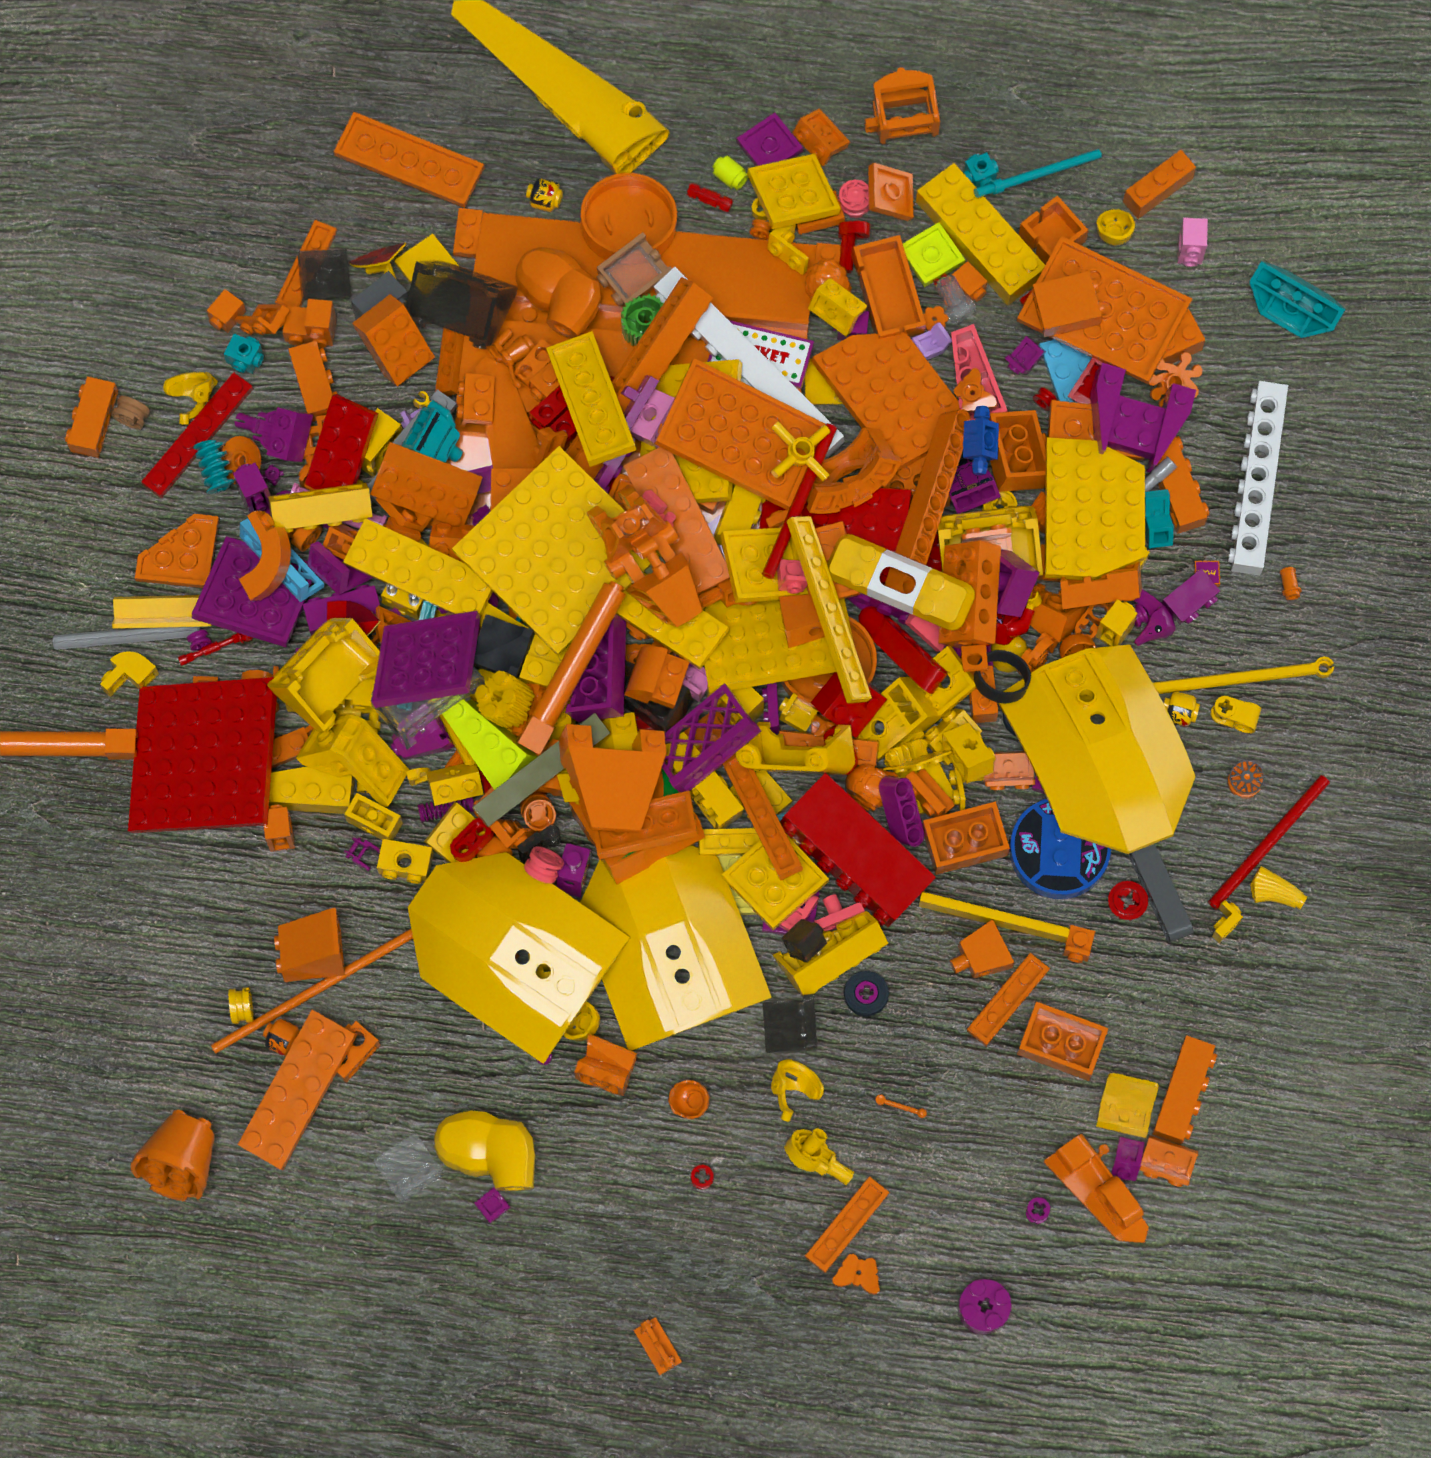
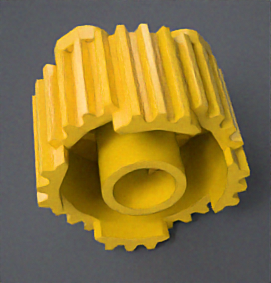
M498 671L492 675V678L488 677V681L485 680L484 685L476 688L475 697L477 698L476 702L479 703L477 704L478 711L481 712L480 714L484 718L502 728H511L512 725L518 728L519 724L523 725V721H527V711L530 710L529 706L532 705L530 701H533L535 695L532 694L533 690H531V687L507 672Z

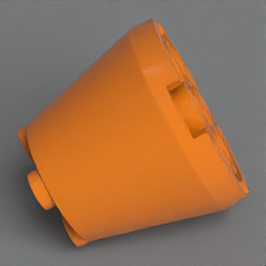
M174 1110L135 1154L130 1166L133 1175L136 1178L142 1177L151 1184L150 1190L167 1198L178 1201H186L187 1197L200 1199L207 1186L215 1138L213 1131L210 1129L212 1124L204 1118L196 1119L188 1116L181 1110Z

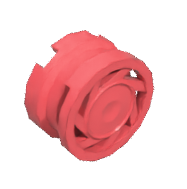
M855 179L847 181L842 185L839 191V202L843 213L851 218H859L863 214L868 213L869 185Z
M533 847L529 855L530 858L527 859L524 865L525 871L541 882L554 883L559 875L558 870L562 869L564 865L563 859L547 848Z

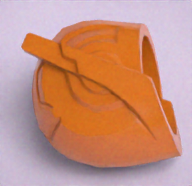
M862 764L847 775L845 779L846 792L865 810L875 811L876 808L883 807L879 792L880 781L885 776L898 777L895 772H889L869 764Z

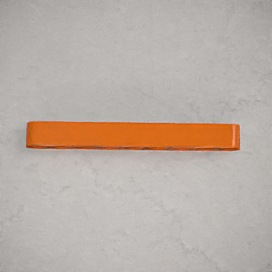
M964 409L943 413L938 419L895 553L923 565L927 564L963 451L964 421L971 420L969 413ZM890 567L884 586L903 594H909L914 590L916 581L912 575Z

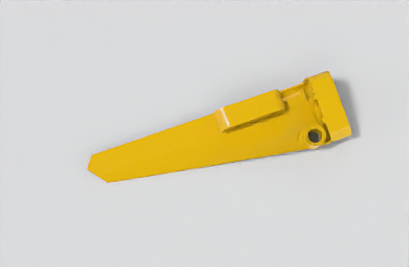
M454 0L451 15L532 90L541 104L577 138H583L599 154L602 162L614 174L632 173L667 140L669 130L646 110L643 103L633 100L597 74L485 1Z

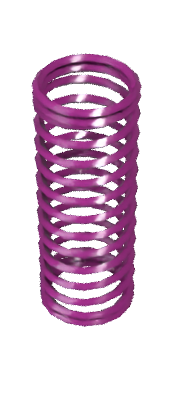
M473 797L466 798L465 801L462 799L461 803L460 800L456 801L465 810L468 811L469 806L470 811H474L472 808L474 803ZM430 801V809L426 802V811L423 803L418 804L421 822H425V818L429 821V816L433 821V813L436 820L438 819V814L440 819H442V812L445 815L446 810L448 811L455 801L452 804L449 802L448 806L447 803L440 804L439 807L436 805L435 810L432 801Z

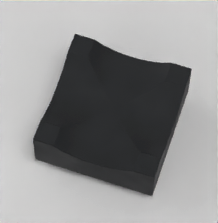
M486 614L477 639L473 666L493 673L504 671L519 678L535 635L533 630Z

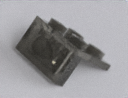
M814 994L803 995V1000L763 1003L766 1053L817 1050Z

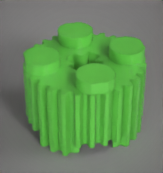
M650 294L648 296L643 295V298L638 296V299L633 298V301L625 303V307L622 308V334L625 341L631 342V346L637 345L664 304L661 303L659 297L656 299V295L651 297Z

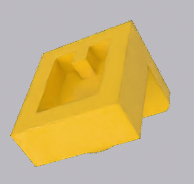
M1226 900L1221 903L1219 910L1227 919L1223 916L1213 926L1216 930L1212 937L1218 943L1232 932L1243 918L1241 910L1234 903H1228Z

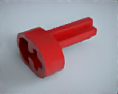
M847 221L839 223L838 237L841 238L839 264L846 269L847 273H851L853 270L852 251L855 246V240L869 238L870 223Z

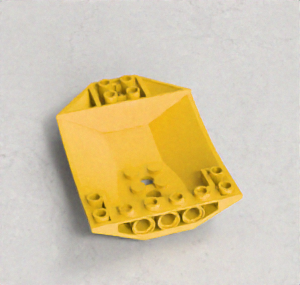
M1131 645L1087 648L1045 664L1031 673L1029 686L1021 699L1013 703H998L1033 767L1061 833L1126 854L1174 835L1196 776L1175 725ZM1021 679L1003 692H1015L1025 686L1024 679ZM1082 695H1089L1093 700L1084 702L1080 697ZM1099 714L1104 717L1105 721L1102 724H1094L1090 718L1092 715Z
M692 845L675 854L659 859L649 868L617 885L603 862L599 860L580 901L585 907L630 937L602 978L627 1048L631 1051L772 998L729 884L722 878L724 871L718 857L699 855V848ZM670 945H676L681 950V955L676 960H671L666 956V949ZM679 969H686L689 972L690 979L687 983L680 984L675 980V973Z
M507 852L473 858L468 862L457 861L436 865L408 906L420 978L543 1064L630 939L628 935L552 883H544L530 876L525 871L524 864ZM522 949L527 950L530 954L529 962L524 965L517 963L515 959L516 953ZM541 964H547L551 969V974L546 979H541L536 974L537 967Z

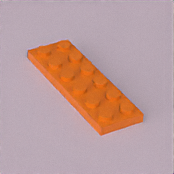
M353 112L334 150V156L463 208L466 207L485 168L481 162L356 112Z
M659 447L624 465L639 497L645 491L652 490L667 505L663 514L666 515L667 512H672L676 515L673 528L679 540L672 543L670 547L676 556L683 552L697 595L729 580L726 560L674 454Z
M311 1010L237 1145L283 1170L358 1034L319 1012Z

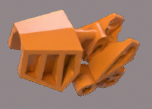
M628 485L618 492L627 511L611 519L603 509L595 506L587 511L586 514L605 543L607 559L604 560V564L611 576L617 580L624 574H627L632 585L626 591L662 622L679 627L702 612L684 554L682 552L676 556L670 547L672 543L679 540V537L672 525L667 520L664 521L642 496L639 497L636 490ZM631 549L642 559L647 557L652 565V574L649 573L644 576L629 552ZM656 552L661 555V557H662V559L664 560V562H663V561H660V559H659V557L657 556Z

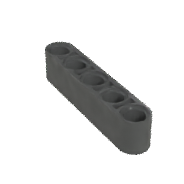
M1155 844L1127 854L1142 887L1147 892L1148 901L1167 941L1171 943L1193 934L1194 931L1190 919Z

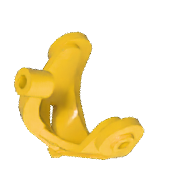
M209 372L183 373L170 377L164 382L163 389L165 394L174 397L189 396L192 397L194 402H197L191 411L179 413V424H189V419L199 414L206 402H208L213 388L218 385V380Z
M792 1059L779 1061L772 1077L771 1089L773 1094L778 1095V1103L782 1111L781 1119L790 1122L794 1111L787 1105L786 1090H798L809 1099L819 1100L823 1096L824 1087L819 1077L807 1066ZM786 1072L797 1077V1080L794 1081L787 1077Z

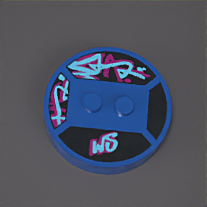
M1047 799L1033 804L1022 813L1014 826L1009 846L1011 864L1021 882L1033 892L1052 899H1070L1088 892L1103 877L1111 856L1110 848L1061 833Z

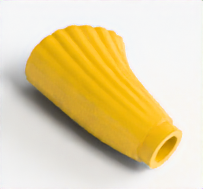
M1262 866L1259 867L1250 883L1254 903L1271 901L1301 909L1308 897L1293 884Z

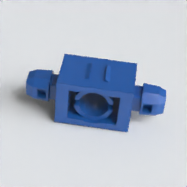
M981 405L975 409V420L964 421L963 458L974 460L972 462V471L975 475H985L988 467V462L986 461L998 459L999 423L988 420L990 419L989 408Z

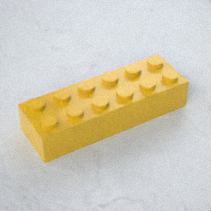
M953 163L917 190L916 203L935 224L938 222L941 224L960 253L988 281L987 283L1005 304L1009 306L1029 291L1033 284H1036L1045 264L984 196L976 198L974 195L976 187L958 166Z

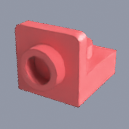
M781 559L777 569L778 589L791 594L803 592L808 584L800 561Z

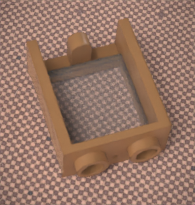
M642 232L597 267L598 275L596 278L604 288L608 286L613 292L611 297L619 307L622 305L625 307V303L633 301V298L638 299V296L642 298L643 295L652 291L654 286L672 268L665 265L661 260L660 253L650 246L646 241V235Z

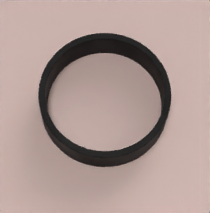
M994 650L988 652V662L1000 661L1012 665L1023 676L1025 686L1015 692L998 691L990 687L983 680L980 671H975L974 683L983 696L994 702L1013 703L1018 701L1026 693L1031 680V672L1028 665L1021 657L1009 651Z

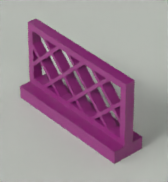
M724 683L665 733V744H671L669 756H665L662 768L669 777V782L679 792L691 791L759 734L761 730L749 717L730 688ZM726 693L728 696L727 707H717L718 699ZM704 711L709 712L707 724L698 723L699 715ZM716 712H725L723 725L713 724ZM731 713H740L743 719L735 725H729ZM685 727L690 728L688 740L679 739L680 731ZM696 728H706L704 741L694 740ZM712 729H722L721 737L716 741H710ZM677 744L687 745L685 757L675 756ZM693 745H703L701 754L697 757H691ZM674 761H684L682 770L674 775L672 772Z

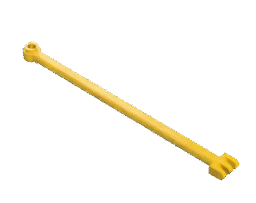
M1320 657L1314 663L1153 682V685L1158 694L1309 675L1327 678L1334 671V667L1330 668L1334 662L1329 657ZM1325 666L1328 671L1323 673L1319 670V667ZM1082 695L1080 697L1084 702L1093 700L1089 695Z

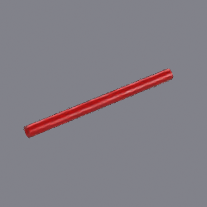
M829 423L825 426L829 428L830 433L817 444L814 450L813 458L821 466L837 430L836 426ZM809 467L805 471L762 572V575L768 579L774 578L791 538L787 520L791 517H800L817 475Z
M1320 775L1209 899L1208 904L1212 908L1218 910L1221 903L1234 892L1330 784V781L1325 776Z

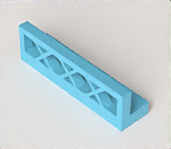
M247 518L240 522V538L261 558L262 546L260 539ZM291 548L290 563H295L298 566V571L290 564L282 583L302 602L324 588V583ZM305 579L311 580L314 585L309 587V583Z

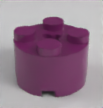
M989 1279L976 1280L969 1284L959 1297L957 1304L959 1318L963 1325L973 1333L981 1335L993 1333L999 1330L1009 1318L1011 1312L1010 1295L996 1281ZM983 1301H986L988 1303L987 1306L991 1308V1310L987 1309L985 1313L981 1312V1307L978 1305L982 1304Z

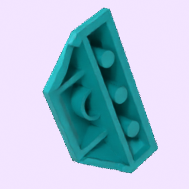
M1264 261L1260 262L1249 282L1259 313L1300 338L1333 331L1346 310L1328 293L1290 271Z

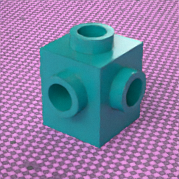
M986 152L982 155L974 154L965 161L963 173L978 188L995 180L999 168L996 161L990 159Z
M234 333L224 352L226 363L232 365V368L241 373L247 371L253 374L255 368H259L262 364L264 354L258 340L250 336L244 338Z

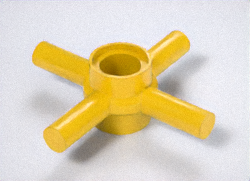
M779 421L771 428L788 445L787 458L771 471L775 478H779L793 465L800 467L805 464L823 482L830 476L813 458L814 446L830 433L827 426L823 425L809 438L799 437L797 439ZM796 448L804 450L806 455L798 454Z

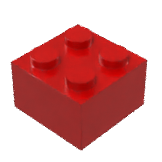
M834 672L810 703L823 716L836 725H850L852 736L857 738L886 702L887 698L876 687L867 682L872 698L867 702L847 703L838 674Z

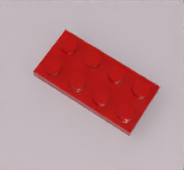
M338 394L332 395L305 485L318 490L357 484L379 413Z

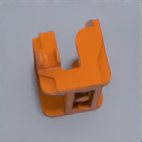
M900 67L897 72L890 73L874 83V118L865 119L866 133L877 132L881 144H886V139L926 133H931L932 137L939 135L940 118L932 75L921 71L905 70ZM927 87V91L919 88ZM920 103L926 104L927 115L925 113H918L913 115V117L902 118L897 116L886 120L884 112L886 108Z

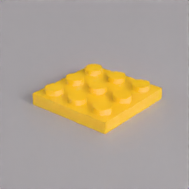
M815 153L748 168L747 175L772 229L834 216L840 213L841 208Z
M781 528L722 531L720 538L735 603L779 600L780 596L808 595L807 587L803 592L796 594L780 591L778 589L777 571L773 579H768L762 575ZM791 536L782 559L800 561Z
M788 835L787 837L803 867L802 871L780 881L761 841H759L722 873V878L773 931L829 882V878Z

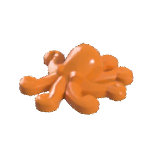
M1182 352L1180 354L1181 361L1177 366L1165 363L1163 358L1161 359L1157 370H1166L1167 373L1153 374L1148 385H1156L1157 388H1153L1150 391L1151 399L1159 400L1162 394H1166L1172 383L1195 389L1194 398L1198 396L1199 390L1190 378L1200 377L1202 367L1193 365L1191 370H1185L1192 360L1190 353ZM1165 396L1159 401V407L1161 408L1163 406Z

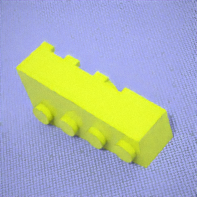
M455 695L442 712V715L494 790L538 757L532 750L517 743V738L505 727L502 728L484 718L480 714L481 712L478 711L477 703L470 697Z

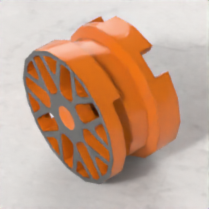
M1251 760L1237 762L1232 767L1228 776L1227 784L1229 790L1234 795L1243 799L1254 797L1264 783V772L1258 763Z

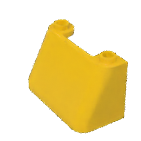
M1017 506L942 516L937 529L942 573L944 548L946 545L961 543V535L965 534L967 529L980 528L982 532L989 531L991 529L990 526L1005 524V527L1011 528L1012 531L1011 543L1013 552L1040 572L1038 576L1043 575L1038 519L1035 508L1032 506Z
M331 618L323 623L273 676L274 679L268 683V687L316 731L325 732L335 724L336 714L333 712L335 708L362 679L376 678L380 651L353 618Z
M758 722L757 725L761 732L736 752L737 761L743 767L769 772L845 775L855 765L850 725H838L835 728L834 735L828 736L825 739V746L805 747L785 746L783 734L776 735L770 729V722Z

